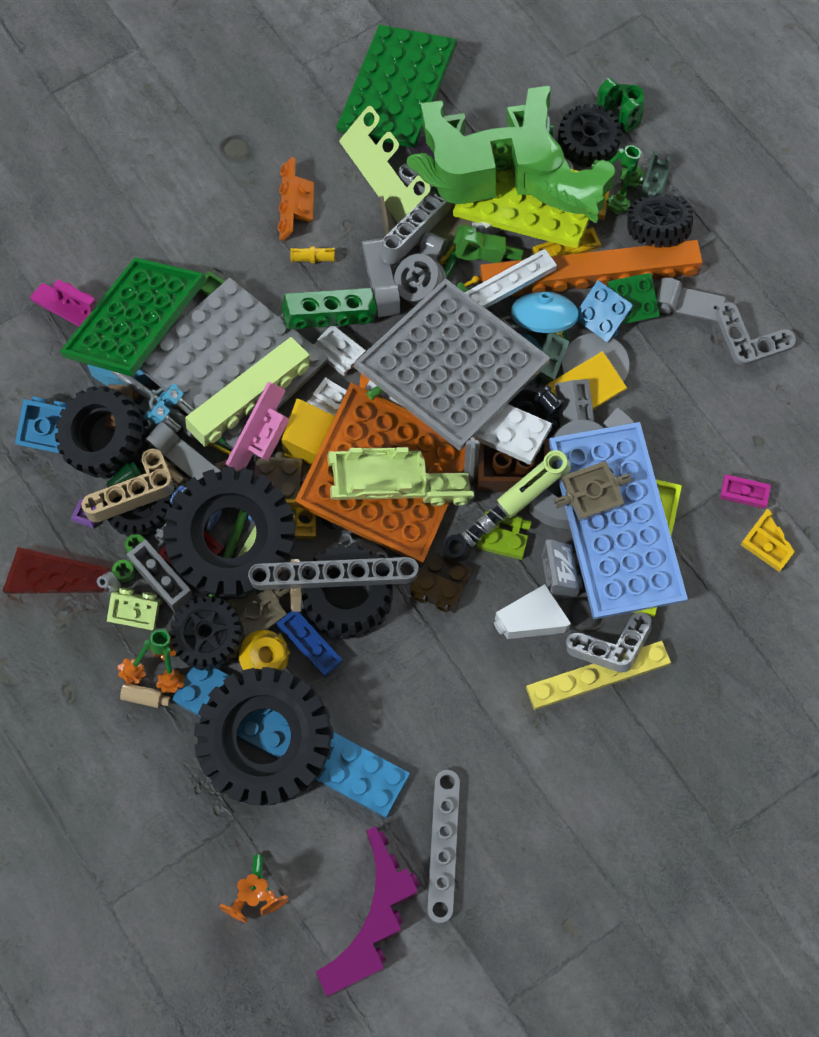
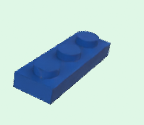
M291 611L277 623L280 630L324 678L343 662L341 657L299 612Z

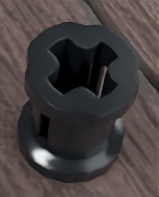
M548 385L536 395L534 400L537 403L540 402L548 410V414L553 416L563 407L565 401L559 399Z

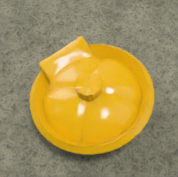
M258 630L252 632L243 640L239 650V661L243 670L268 667L282 671L287 666L291 651L288 649L281 633L277 634L269 630Z

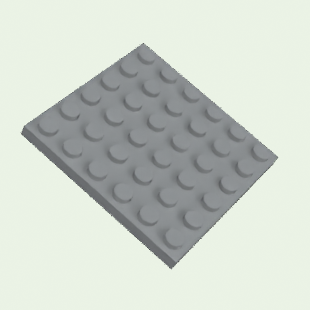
M228 278L164 335L139 370L161 388L177 384V388L184 393L181 396L183 400L195 410L292 337L310 355L309 368L304 374H298L294 377L291 383L284 388L286 391L276 409L278 410L328 363L329 357L296 330L287 329L286 323L235 281ZM245 415L233 429L228 428L222 433L221 438L233 448L250 415Z
M445 278L355 361L354 368L461 451L465 447L466 441H469L470 437H475L549 363L550 357Z

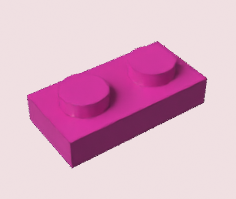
M725 474L719 498L765 509L768 504L771 485Z

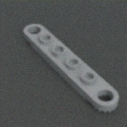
M452 770L439 772L435 778L427 912L429 918L439 924L450 920L454 904L460 779ZM445 776L451 777L454 781L453 788L448 790L442 788L440 780ZM442 903L447 906L448 912L444 917L434 915L433 907L435 904Z

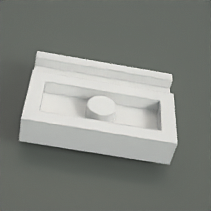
M330 326L317 339V342L313 344L329 357L328 364L343 376L354 367V362L366 352V350L335 326Z
M325 377L307 403L335 416L347 390Z

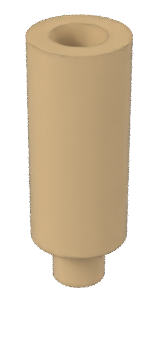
M124 683L120 694V700L154 708H160L161 705L169 707L171 697L164 696L160 690Z

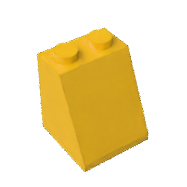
M296 399L289 418L290 420L282 437L285 457L302 459L304 464L312 465L335 416L303 400Z

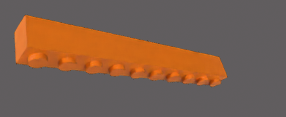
M698 240L684 241L681 244L678 242L676 246L669 244V247L666 248L663 245H660L659 248L651 245L552 256L551 258L557 264L555 271L510 296L518 297L523 294L541 291L561 292L572 288L585 289L589 286H594L597 280L608 286L607 283L609 281L651 273L652 279L673 278L684 275L686 277L699 274L703 263ZM523 260L480 265V283Z

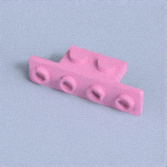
M271 382L266 384L226 461V465L241 471L242 468H246L253 453L262 459L269 460L290 420L276 411L286 391L284 388Z

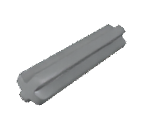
M470 437V440L466 441L464 473L469 474L470 484L473 483V480H477L480 442L475 440V437Z

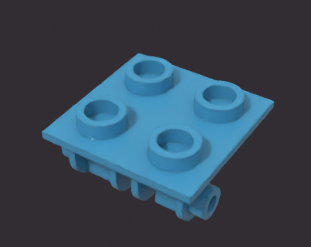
M597 280L578 309L577 321L606 342H609L612 336L616 337L619 334L620 330L618 327L633 307V304Z

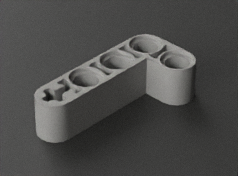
M383 238L362 241L364 260L377 306L376 313L378 318L400 314V297L397 284L394 283L390 264L385 263L381 258Z
M162 421L146 438L167 460L173 462L178 469L191 479L195 477L198 480L203 477V472L214 469L215 473L222 472L180 439Z

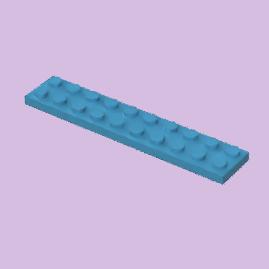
M191 667L183 681L184 687L178 689L172 701L198 715L202 704H207L209 701V693L216 686L221 687L224 684L223 680L229 677V675L216 668H212V671H206L205 669L201 671ZM258 709L249 713L241 721L237 737L279 759L289 747L291 732L286 719L280 713L271 709ZM333 732V739H331L330 745L332 747L330 759L326 760L324 765L326 769L319 779L316 778V781L386 819L410 773Z

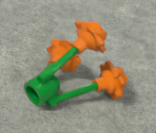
M162 629L152 632L150 640L144 641V646L136 659H131L130 661L125 658L123 663L117 666V669L120 671L118 676L123 678L127 684L132 682L139 684L141 679L146 676L144 672L145 666L140 664L147 650L150 649L154 653V657L158 658L161 656V659L165 660L166 664L164 673L157 676L158 682L156 687L161 688L163 693H176L178 689L183 688L185 675L180 674L179 670L174 671L171 667L170 657L176 656V652L171 645V637L167 630Z

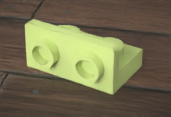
M426 473L427 482L423 503H431L432 506L454 503L456 506L468 504L474 497V491H470L468 473Z
M120 588L119 591L111 593L107 622L155 630L159 606L163 603V599L157 598L155 593L143 592L140 595L135 594L133 589Z

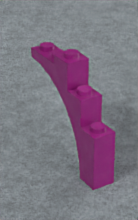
M376 826L366 830L374 853L376 867L375 892L368 916L362 929L349 947L334 961L316 971L327 998L384 970L382 964L387 961L381 948L375 949L374 945L401 933L400 925L404 923L398 910L392 911L391 908L418 895L416 888L420 887L415 873L409 874L407 868L397 873L396 869L400 868L394 853L389 855L385 847L389 845V842L383 830L378 832Z

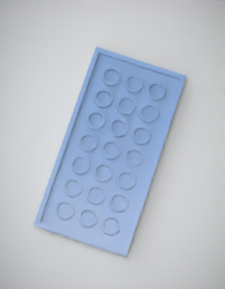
M640 422L550 438L549 445L551 451L558 450L563 452L571 463L569 473L606 461L615 477L629 473L632 478L631 483L620 486V494L624 501L622 507L579 521L571 505H565L593 620L686 602L688 600ZM562 460L554 461L555 469H559L562 466ZM560 478L558 481L562 496H565L566 490Z

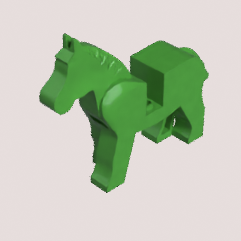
M550 86L529 88L526 105L507 107L506 123L508 127L480 131L468 136H464V113L444 116L442 101L421 103V116L426 144L434 153L435 162L426 153L413 154L407 158V166L416 172L426 183L436 187L439 195L447 202L466 204L496 198V171L512 169L517 195H532L539 201L559 210L584 214L594 223L598 222V212L604 208L603 196L613 187L615 174L614 166L606 161L598 162L592 170L586 169L576 173L571 171L560 145L546 130L548 108L550 107Z

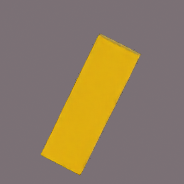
M592 227L585 230L578 249L546 242L533 246L532 251L533 254H536L545 249L551 257L587 253L601 249V243Z

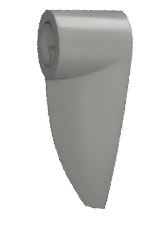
M426 232L421 240L419 254L428 255L439 263L447 249L448 239ZM430 268L423 269L426 273L431 275Z

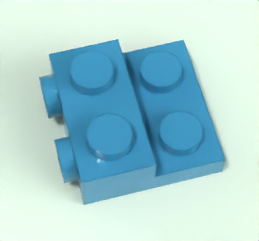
M32 396V400L24 399L15 444L59 453L57 445L60 443L55 440V433H58V429L55 427L56 422L60 421L61 415L59 414L61 410H65L67 404L54 401L53 405L45 404L46 399Z

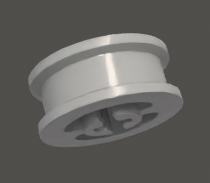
M413 254L405 258L397 267L394 283L397 284L399 296L416 306L446 278L443 267L428 255ZM430 268L431 275L426 273L423 269ZM409 285L416 289L417 292L411 293Z

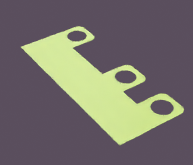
M368 106L339 142L378 197L383 195L386 208L396 222L399 223L430 192V185L417 175L406 188L388 163V160L399 148V143L391 132H387L376 145L374 144L369 134L379 123L380 117L372 106ZM368 112L373 113L375 118L371 126L364 124V116ZM390 138L394 143V147L391 152L387 153L383 150V142ZM418 181H422L425 184V191L422 195H416L414 192V185Z

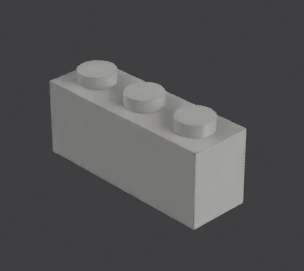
M146 539L127 553L135 569L174 613L179 612L181 606L188 605V601L194 600L188 586Z

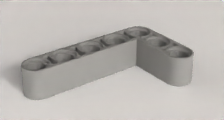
M403 164L399 168L398 177L407 188L418 174L410 169L407 164ZM418 181L414 185V192L416 195H422L425 191V184L422 181ZM430 185V192L383 238L381 258L385 263L395 264L399 262L423 238L424 234L429 232L451 210L452 203L444 200L437 192L436 187Z

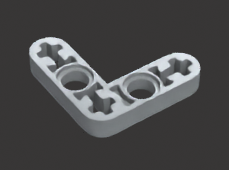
M723 303L716 312V318L733 360L738 365H747L786 352L795 344L796 338L794 333L787 329L750 340L739 310L733 303ZM725 309L727 312L731 311L732 314L730 315V317H728V315H723ZM738 329L741 333V338H732L730 330ZM782 337L789 340L787 344L782 342L775 346V342H778ZM760 342H765L769 345L768 353L760 351L758 347ZM741 351L748 353L746 359L744 356L739 355Z
M642 612L633 614L616 645L582 633H572L566 639L567 652L573 657L617 672H627L633 667L651 632V617ZM641 623H645V624H642V625L640 626L639 632H638V631H637V625H640ZM628 639H635L638 641V643L636 645L630 646L627 645L625 641ZM603 649L606 653L602 656H596L593 654V651ZM624 652H625V653H626V660H622V662H618V660H621V659L623 658Z

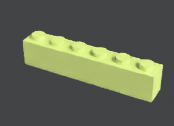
M290 337L186 416V428L204 447L209 443H215L228 428L233 429L245 415H251L268 382L286 388L294 377L298 374H304L309 368L310 355Z

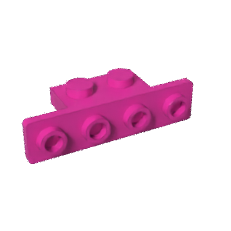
M59 279L53 284V288L42 283L30 296L32 302L78 327L96 306L95 299L89 293H83L72 284L64 283Z

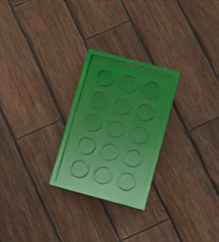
M379 24L336 126L337 131L346 133L368 106H372L379 115L380 121L370 132L369 137L371 139L380 141L387 132H391L399 145L416 148L424 129L421 103L435 101L456 49V39ZM368 112L364 116V124L366 126H371L374 123L373 113ZM390 138L384 141L388 143H393L392 139Z
M134 257L60 350L63 358L133 377L206 281L204 273Z

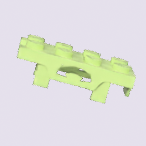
M408 447L350 448L349 451L328 452L327 454L328 466H332L334 474V486L330 487L331 500L425 497L427 481L425 459L421 451H409Z

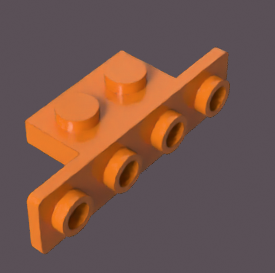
M293 157L286 163H283L280 169L282 183L279 189L281 202L278 209L280 212L278 231H280L279 240L282 241L293 232V218L307 223L313 220L314 182L295 176L296 158Z

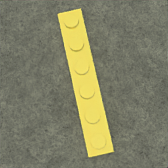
M659 641L642 647L633 667L627 672H617L596 664H590L527 685L526 690L533 709L537 710L669 666L671 661L663 642ZM624 653L623 658L621 660H618V662L626 660V653Z

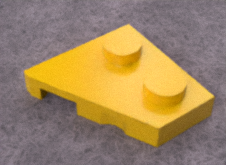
M767 509L740 545L780 572L793 555L794 550L790 543L785 540L780 526L777 527L773 521L771 511Z

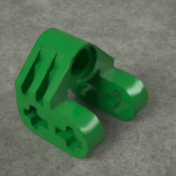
M608 78L601 84L598 90L596 104L599 108L601 106L606 107L605 112L621 103L622 108L618 122L621 124V129L628 133L642 121L644 111L643 89L638 85L618 84L612 78Z

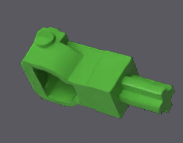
M459 225L455 232L454 243H456L455 255L457 258L465 260L482 259L491 263H500L503 257L513 260L522 259L523 250L506 246L505 237L477 232L476 227L469 225Z

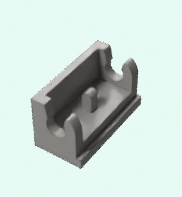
M589 379L556 383V396L565 401V404L558 412L560 427L574 420H590L594 422Z

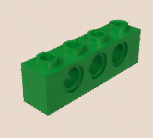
M371 288L284 294L281 307L287 329L373 323L377 312Z

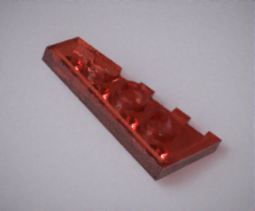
M18 547L3 592L5 594L103 593L104 588L98 586L97 579L103 574L110 572L107 567Z

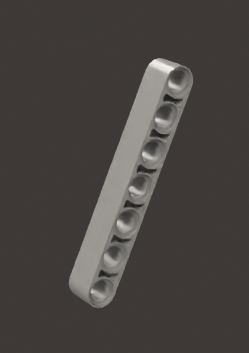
M409 557L262 563L252 566L248 577L251 585L258 590L407 584L416 579L418 564ZM408 565L413 568L414 572L406 576L401 573L400 569ZM384 566L388 568L389 574L381 577L376 573L377 568ZM359 567L365 571V574L360 578H356L351 572L354 568ZM330 569L339 570L340 576L336 579L329 578L327 572ZM306 570H313L316 573L312 580H306L302 575ZM289 571L291 577L287 581H281L278 579L279 573ZM257 572L266 573L267 577L263 582L254 581L253 578Z

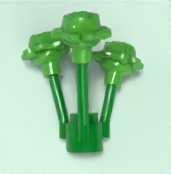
M628 145L624 150L619 149L610 161H606L613 165L620 158L621 165L624 167L621 169L622 175L620 180L623 182L621 191H618L617 195H611V197L606 199L610 211L616 214L627 212L630 209V200L625 198L627 186L637 188L639 184L644 182L645 172L641 171L640 166H637L642 151L634 145ZM594 160L593 164L591 165V169H593L595 164H597L598 162H602L605 160Z

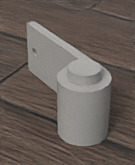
M662 278L656 295L658 310L661 313L668 314L672 312L713 322H718L716 318L718 309L716 307L719 308L726 298L683 288L682 283L673 278Z

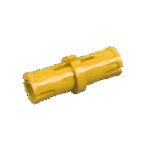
M315 246L302 249L291 248V262H311V264L321 261L335 262V248H315Z

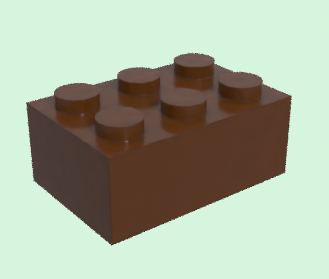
M549 439L544 440L531 465L480 443L478 491L507 492L544 461L545 456L549 453Z

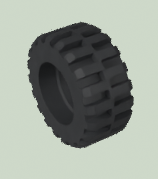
M95 386L88 387L86 389L87 392L81 390L75 394L76 398H70L66 402L67 407L65 410H61L59 414L61 415L60 421L56 422L55 428L58 429V433H55V440L60 443L57 445V448L67 464L90 476L110 479L126 463L130 464L133 461H140L142 458L140 454L142 450H146L148 445L145 443V439L149 435V430L145 426H148L149 423L148 420L144 419L142 407L137 405V402L127 395L107 386H99L98 388ZM113 414L116 425L112 440L103 449L93 452L89 441L93 425L101 417Z
M345 543L338 544L337 549H332L331 546L325 548V554L317 553L313 560L377 559L381 557L378 554L373 556L372 550L367 547L364 550L359 549V544L352 543L351 547H345ZM381 566L377 568L376 573L384 577L389 574V570ZM357 567L352 570L351 574L362 577L365 571ZM334 568L327 572V576L331 579L341 574L339 570ZM306 570V574L302 576L306 580H312L316 573L313 570ZM393 584L369 585L370 594L367 600L360 606L352 609H340L331 605L325 598L326 587L301 588L303 606L311 623L316 624L318 630L321 632L326 630L328 635L334 638L338 634L342 635V639L350 640L349 635H356V638L363 637V632L365 631L372 633L376 630L377 624L382 625L385 621V615L389 614L391 601H393Z

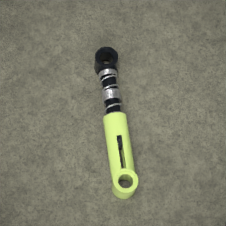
M558 450L549 452L545 456L544 461L497 499V506L492 510L489 509L488 514L484 513L483 516L477 519V523H473L469 530L465 529L461 534L458 533L457 535L447 537L443 543L445 554L457 562L466 560L470 556L476 541H481V537L484 534L492 532L501 520H505L506 516H511V518L555 481L562 478L563 475L569 474L571 463L566 455ZM554 461H563L559 469H552ZM461 543L462 548L460 552L454 554L452 551L453 546Z

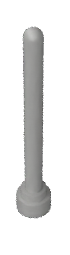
M111 371L112 374L150 401L151 396L149 393L151 390L131 376ZM154 394L153 404L158 403L159 396ZM169 407L170 412L168 415L182 425L181 428L184 429L183 432L193 438L192 433L186 428V416L174 407Z

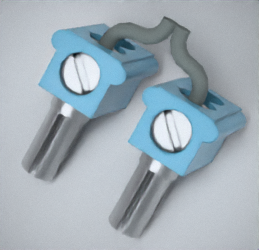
M173 384L167 388L162 387L157 391L152 389L149 393L151 396L149 401L150 409L144 415V419L149 420L154 425L162 421L174 432H178L181 426L169 417L168 413L170 410L168 408L174 404L178 405L188 415L194 409L183 400L181 396L184 393L177 388V384ZM163 391L157 400L158 403L153 405L154 394H159Z

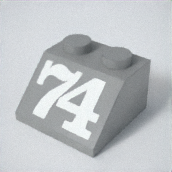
M546 540L542 552V562L548 590L555 600L577 597L579 589H582L581 575L576 573V567H578L577 553H573L572 545Z

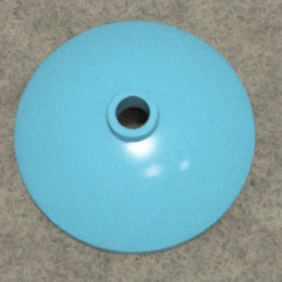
M541 291L524 295L516 300L511 308V316L515 323L527 330L540 333H555L567 330L575 325L578 320V309L573 302L562 295Z

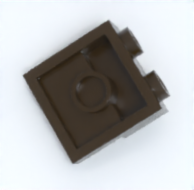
M429 551L411 587V596H414L413 598L420 603L426 604L429 602L436 605L435 607L442 612L451 611L455 613L473 568Z

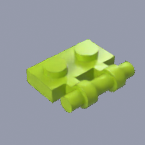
M518 515L512 518L511 516H506L505 520H501L492 532L484 534L481 537V541L478 540L476 549L522 560L528 535L520 534V528L530 530L532 521L524 520L522 516ZM500 523L513 526L512 532L499 529Z

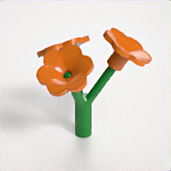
M256 854L253 856L252 874H249L246 879L238 881V898H236L233 905L226 906L220 904L219 906L223 912L244 923L248 922L241 912L245 905L244 902H247L250 906H256L259 901L266 900L267 904L260 909L262 916L275 912L281 906L288 903L287 895L276 898L273 891L269 890L267 881L263 879L262 855Z

